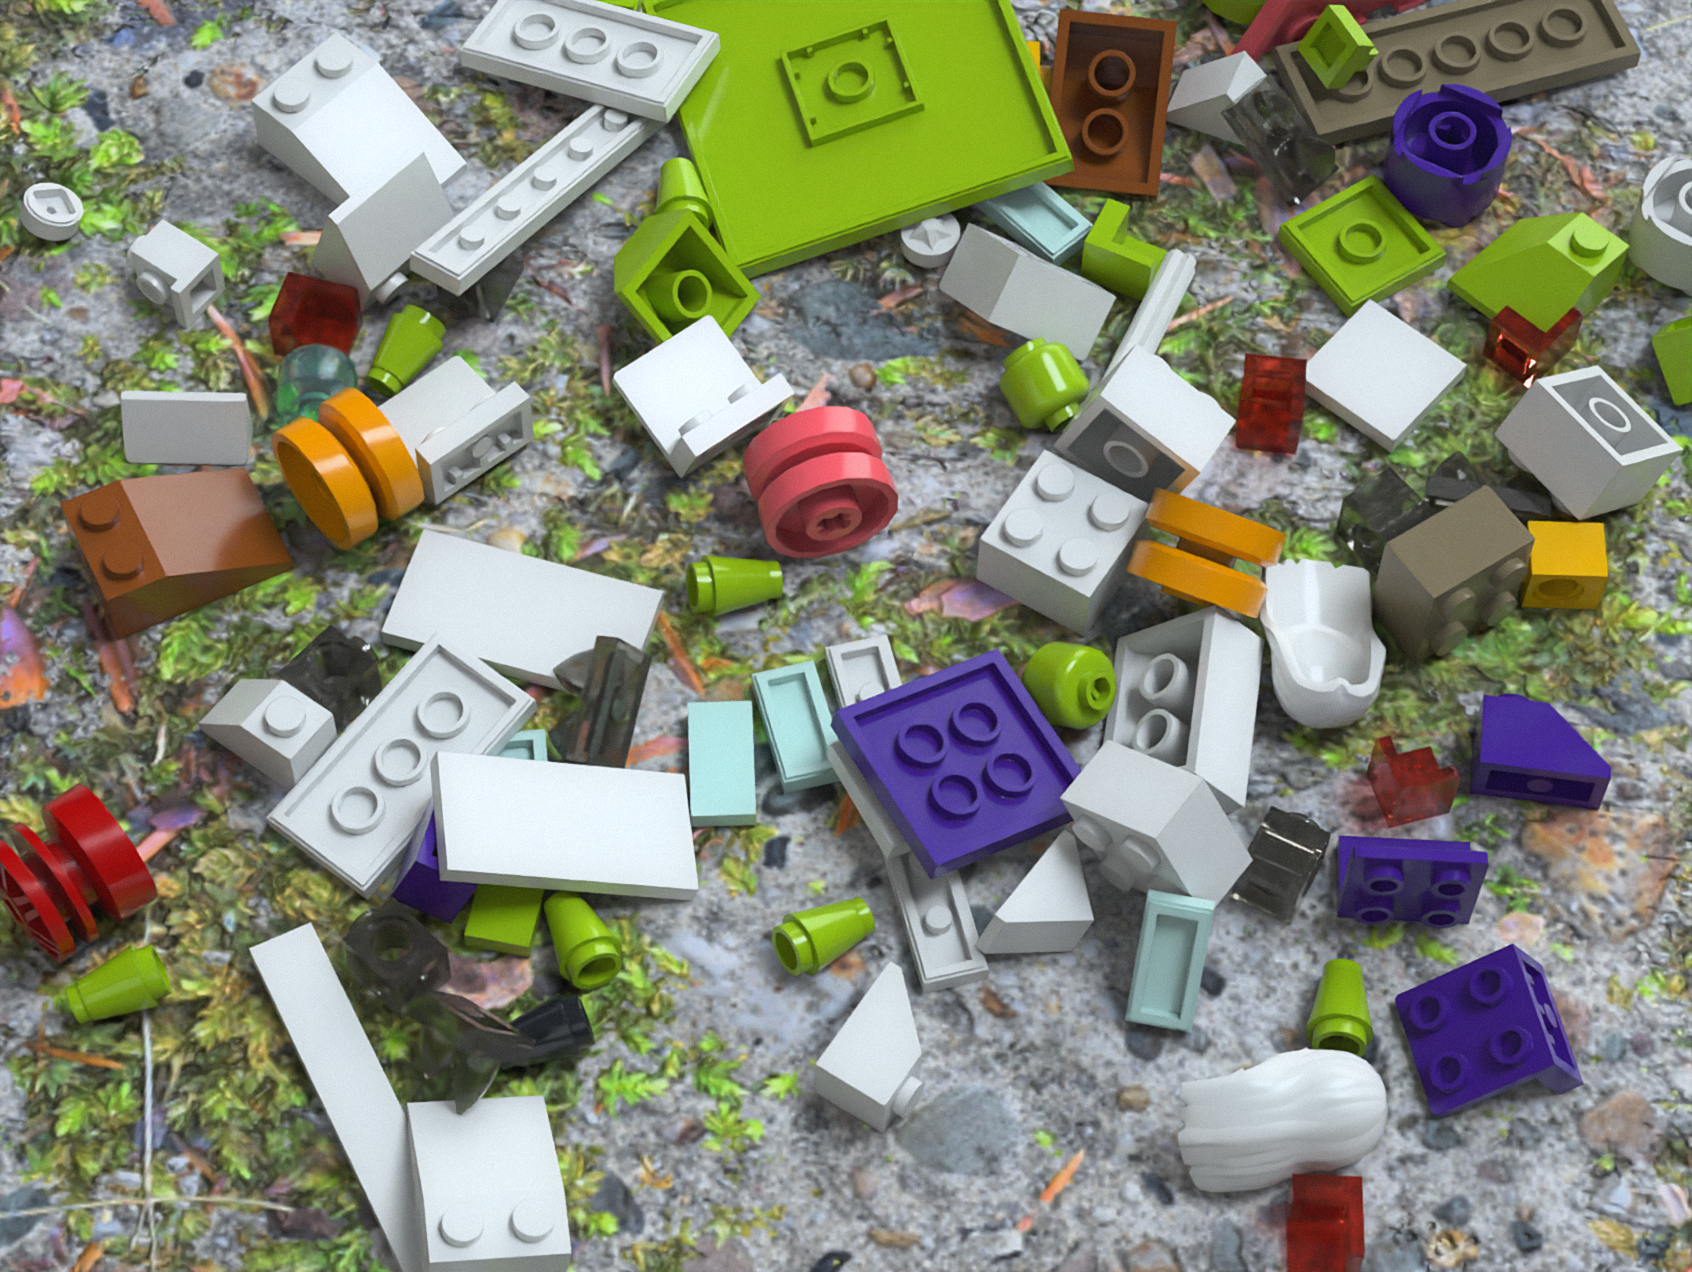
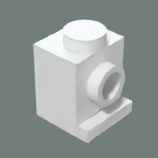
M163 219L147 235L138 237L127 252L126 265L136 271V283L141 292L156 304L163 305L167 303L173 307L177 323L186 329L226 290L219 253Z

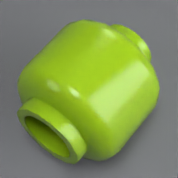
M1040 337L1022 345L1002 362L1005 371L1000 377V391L1024 427L1037 429L1048 425L1052 433L1066 428L1080 408L1079 405L1089 394V380L1065 344L1059 342L1046 343L1044 338Z
M1066 642L1045 644L1036 650L1027 662L1021 678V683L1049 724L1074 729L1093 727L1103 720L1114 703L1117 691L1116 673L1111 660L1101 650L1086 645Z

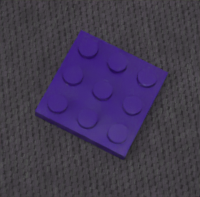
M998 648L836 710L830 724L831 728L931 880L1074 821L1060 797L1081 773V769Z

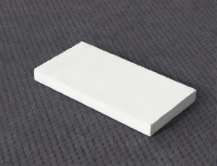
M498 0L459 49L462 66L668 123L721 50L719 33L596 0Z
M423 529L381 630L382 641L385 644L418 652L430 637L439 630L501 675L625 707L661 612L664 596L661 590Z
M437 630L266 817L268 823L275 831L368 900L405 857L408 845L432 797L430 761L436 752L496 757L538 710L536 701L451 638Z
M437 751L430 761L440 881L690 901L699 891L684 774Z

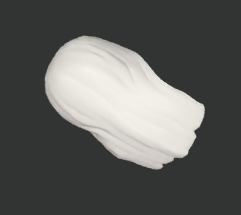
M1303 558L1297 564L1293 559H1285L1276 566L1262 567L1261 580L1268 588L1259 613V619L1271 649V678L1274 692L1282 709L1294 721L1310 728L1342 727L1359 720L1377 699L1386 659V648L1377 637L1372 625L1373 603L1370 573L1364 568L1342 565L1335 569L1331 562L1312 561Z
M1314 1049L1284 1052L1273 1056L1264 1063L1239 1073L1217 1078L1182 1082L1180 1100L1185 1102L1186 1105L1180 1109V1120L1184 1123V1126L1177 1131V1137L1183 1162L1190 1166L1189 1174L1198 1189L1210 1192L1261 1189L1274 1186L1291 1177L1311 1171H1332L1364 1158L1373 1150L1384 1134L1388 1116L1386 1090L1380 1075L1366 1060L1352 1053Z

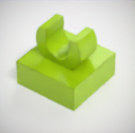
M1328 4L1296 47L1327 89H1343L1356 71H1365L1379 53L1344 5Z

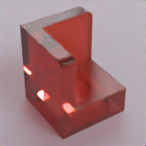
M288 271L268 317L274 355L337 370L344 369L363 325L358 290L353 286Z
M1507 305L1491 320L1482 355L1529 389L1536 379L1542 378L1575 346L1584 313L1576 307H1572L1545 333Z
M1245 353L1238 395L1235 446L1237 448L1296 455L1303 423L1307 359Z
M1389 735L1376 738L1366 775L1388 828L1450 813L1460 781V776L1455 766L1440 769L1430 746L1397 754Z
M1292 1174L1285 1198L1286 1272L1360 1271L1365 1255L1362 1177Z

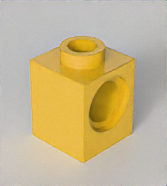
M1528 521L1526 529L1533 535L1535 542L1527 564L1528 572L1522 579L1520 586L1521 607L1597 610L1608 579L1604 523Z

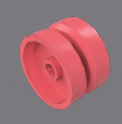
M821 406L795 412L770 424L752 439L743 454V472L751 496L758 502V517L766 541L777 553L793 558H820L845 552L869 541L888 526L898 511V493L889 469L882 462V448L874 425L860 411L842 406Z

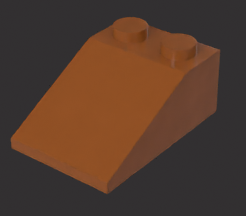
M1060 9L1050 103L1073 158L1075 171L1042 182L1051 187L1158 197L1177 21Z
M245 467L120 479L60 503L73 548L118 640L294 569L293 561Z

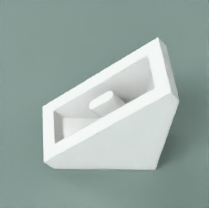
M1246 51L1184 70L1168 105L1166 121L1275 155L1292 115L1294 105Z
M1065 829L1061 832L993 916L974 945L984 954L1067 952L1074 950L1094 921L1076 840L1073 835Z

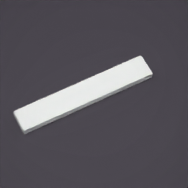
M595 103L410 253V270L460 296L667 123Z
M887 634L825 647V661L839 709L902 685ZM912 851L889 860L886 859L882 852L923 994L988 979L989 969L984 953L974 946L979 936L958 869L931 880Z
M310 922L249 948L251 960L400 1271L421 1272L408 1120Z

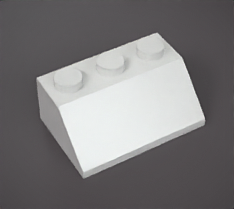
M1217 605L1118 638L1114 663L1117 691L1114 703L1107 713L1103 744L1107 740H1111L1204 778L1225 813L1245 808L1264 640Z

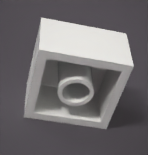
M1136 343L1088 395L1053 447L1083 470L1150 504L1155 487L1180 494L1202 472L1236 420L1221 409L1215 399L1208 394L1199 392L1173 372L1162 358L1147 352Z
M1598 365L1536 379L1494 433L1508 448L1510 459L1522 470L1533 473L1550 491V497L1554 504L1563 512L1575 516L1578 520L1640 503L1683 450Z
M1044 449L981 536L976 579L1085 637L1129 574L1125 570L1135 542L1149 538L1151 525L1145 519L1149 504Z
M1107 740L1060 797L1075 821L1072 826L1074 833L1082 842L1091 847L1101 862L1098 865L1099 872L1108 882L1122 891L1128 892L1133 887L1148 894V889L1206 899L1215 901V909L1253 861L1204 778L1111 740Z

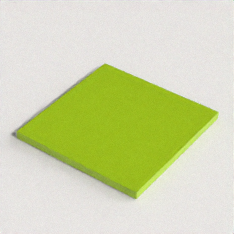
M1010 0L640 1L642 11L645 14L719 33L721 50L681 103L676 113L696 173L714 214L713 223L721 247L747 279L1075 171L1073 158Z

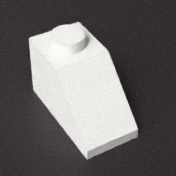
M240 679L199 722L201 731L289 792L338 739L333 714L284 680Z
M889 961L815 1064V1093L881 1133H884L896 1114L902 1118H906L910 1114L925 1086V1083L920 1081L922 1052L902 969L898 965Z

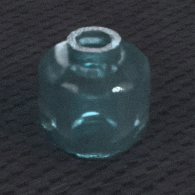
M311 344L298 347L288 353L279 366L277 378L276 407L281 419L286 424H289L302 416L318 422V409L322 402L346 387L357 389L358 375L353 361L344 352L328 345Z

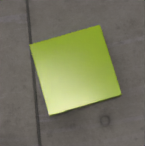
M1375 174L1284 222L1279 226L1277 236L1349 319L1369 299L1379 303L1444 266L1447 255Z

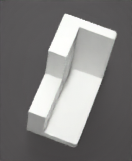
M968 223L939 284L940 290L988 322L1031 340L1041 337L1044 338L1046 343L1059 342L1065 344L1073 357L1080 361L1087 358L1116 299L1115 295L1092 281L1049 263L1017 243L971 223Z

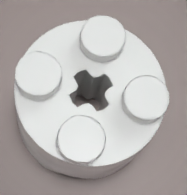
M1674 155L1656 164L1645 179L1629 230L1630 248L1628 250V257L1634 265L1642 268L1652 278L1667 286L1681 289L1687 295L1692 296V159L1676 161L1678 155Z

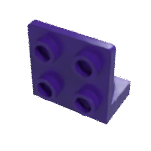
M1339 836L1336 845L1337 918H1355L1358 922L1366 925H1382L1392 920L1415 921L1438 929L1450 928L1457 924H1469L1489 867L1488 853L1484 851H1470V842Z
M1510 944L1402 992L1395 998L1430 1110L1439 1118L1449 1116L1530 1080H1539L1559 1095L1584 1085L1543 967L1514 944Z

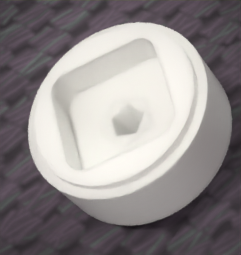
M39 183L28 188L19 210L20 220L29 232L40 238L52 241H60L72 237L76 233L83 215V205L80 199L68 188L54 183Z
M949 212L903 227L900 232V247L904 256L913 264L926 268L940 267L949 263L960 242L959 223Z

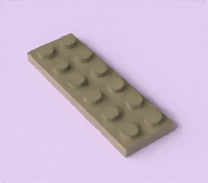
M1459 0L1359 25L1379 53L1365 71H1356L1343 89H1327L1296 48L1302 40L1276 46L1272 62L1314 148L1318 149L1391 130L1399 105L1410 94L1423 89V95L1440 91L1442 84H1459L1477 89L1498 103L1637 67L1641 50L1613 0Z

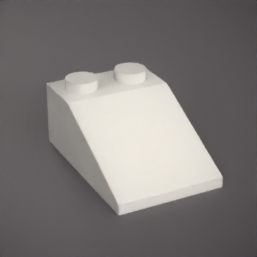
M337 32L332 34L251 100L259 145L338 206L344 203L415 142L424 150L442 190L467 171L466 161L380 64Z
M544 1096L407 1103L406 1112L421 1272H567L571 1258V1244L565 1192Z

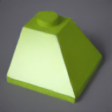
M690 208L647 216L614 257V293L658 345H661L705 316H712L729 339L762 297Z
M1583 212L1519 219L1450 277L1446 287L1542 355L1612 293L1630 245Z

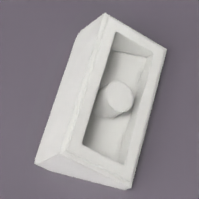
M121 391L124 453L128 463L248 465L251 454L253 425L246 394Z

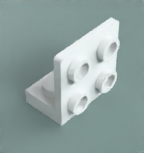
M712 316L703 317L615 373L612 379L616 389L681 479L778 417L795 394L781 373L766 383L761 384Z
M460 356L450 358L377 407L386 416L402 439L416 465L423 483L424 493L435 505H438L534 439L530 396L515 381L498 393H495Z

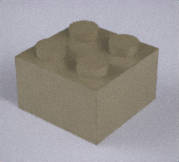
M1487 484L1386 543L1372 595L1373 615L1414 664L1435 652L1439 656L1446 655L1457 648L1470 631L1484 623L1488 626H1494L1514 611L1518 604L1516 598L1522 579L1528 572L1527 564L1535 538Z

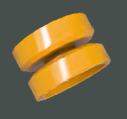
M346 387L322 402L318 409V422L300 416L274 432L271 438L275 459L296 500L323 535L340 549L349 551L373 536L378 529L377 515L396 521L421 505L424 500L423 483L402 439L377 406L356 388Z
M1155 487L1145 519L1151 527L1180 537L1176 548L1150 539L1136 541L1125 572L1163 585L1162 592L1206 608L1213 605L1222 606L1257 619L1268 588L1262 580L1234 570L1236 559L1238 558L1264 568L1276 566L1288 535L1222 509Z

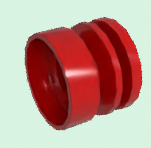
M80 783L42 807L40 812L50 837L49 839L43 841L28 826L18 822L11 827L10 835L20 858L5 841L0 839V899L23 932L31 939L33 938L60 964L73 956L77 951L73 938L65 924L82 941L90 944L99 936L90 907L96 904L108 917L120 924L154 901L158 896L155 883L127 834L101 800L88 787Z

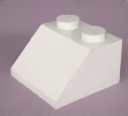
M416 142L328 215L311 263L360 313H363L377 300L383 306L388 304L405 288L409 282L405 276L411 271L410 253L455 217L424 150Z

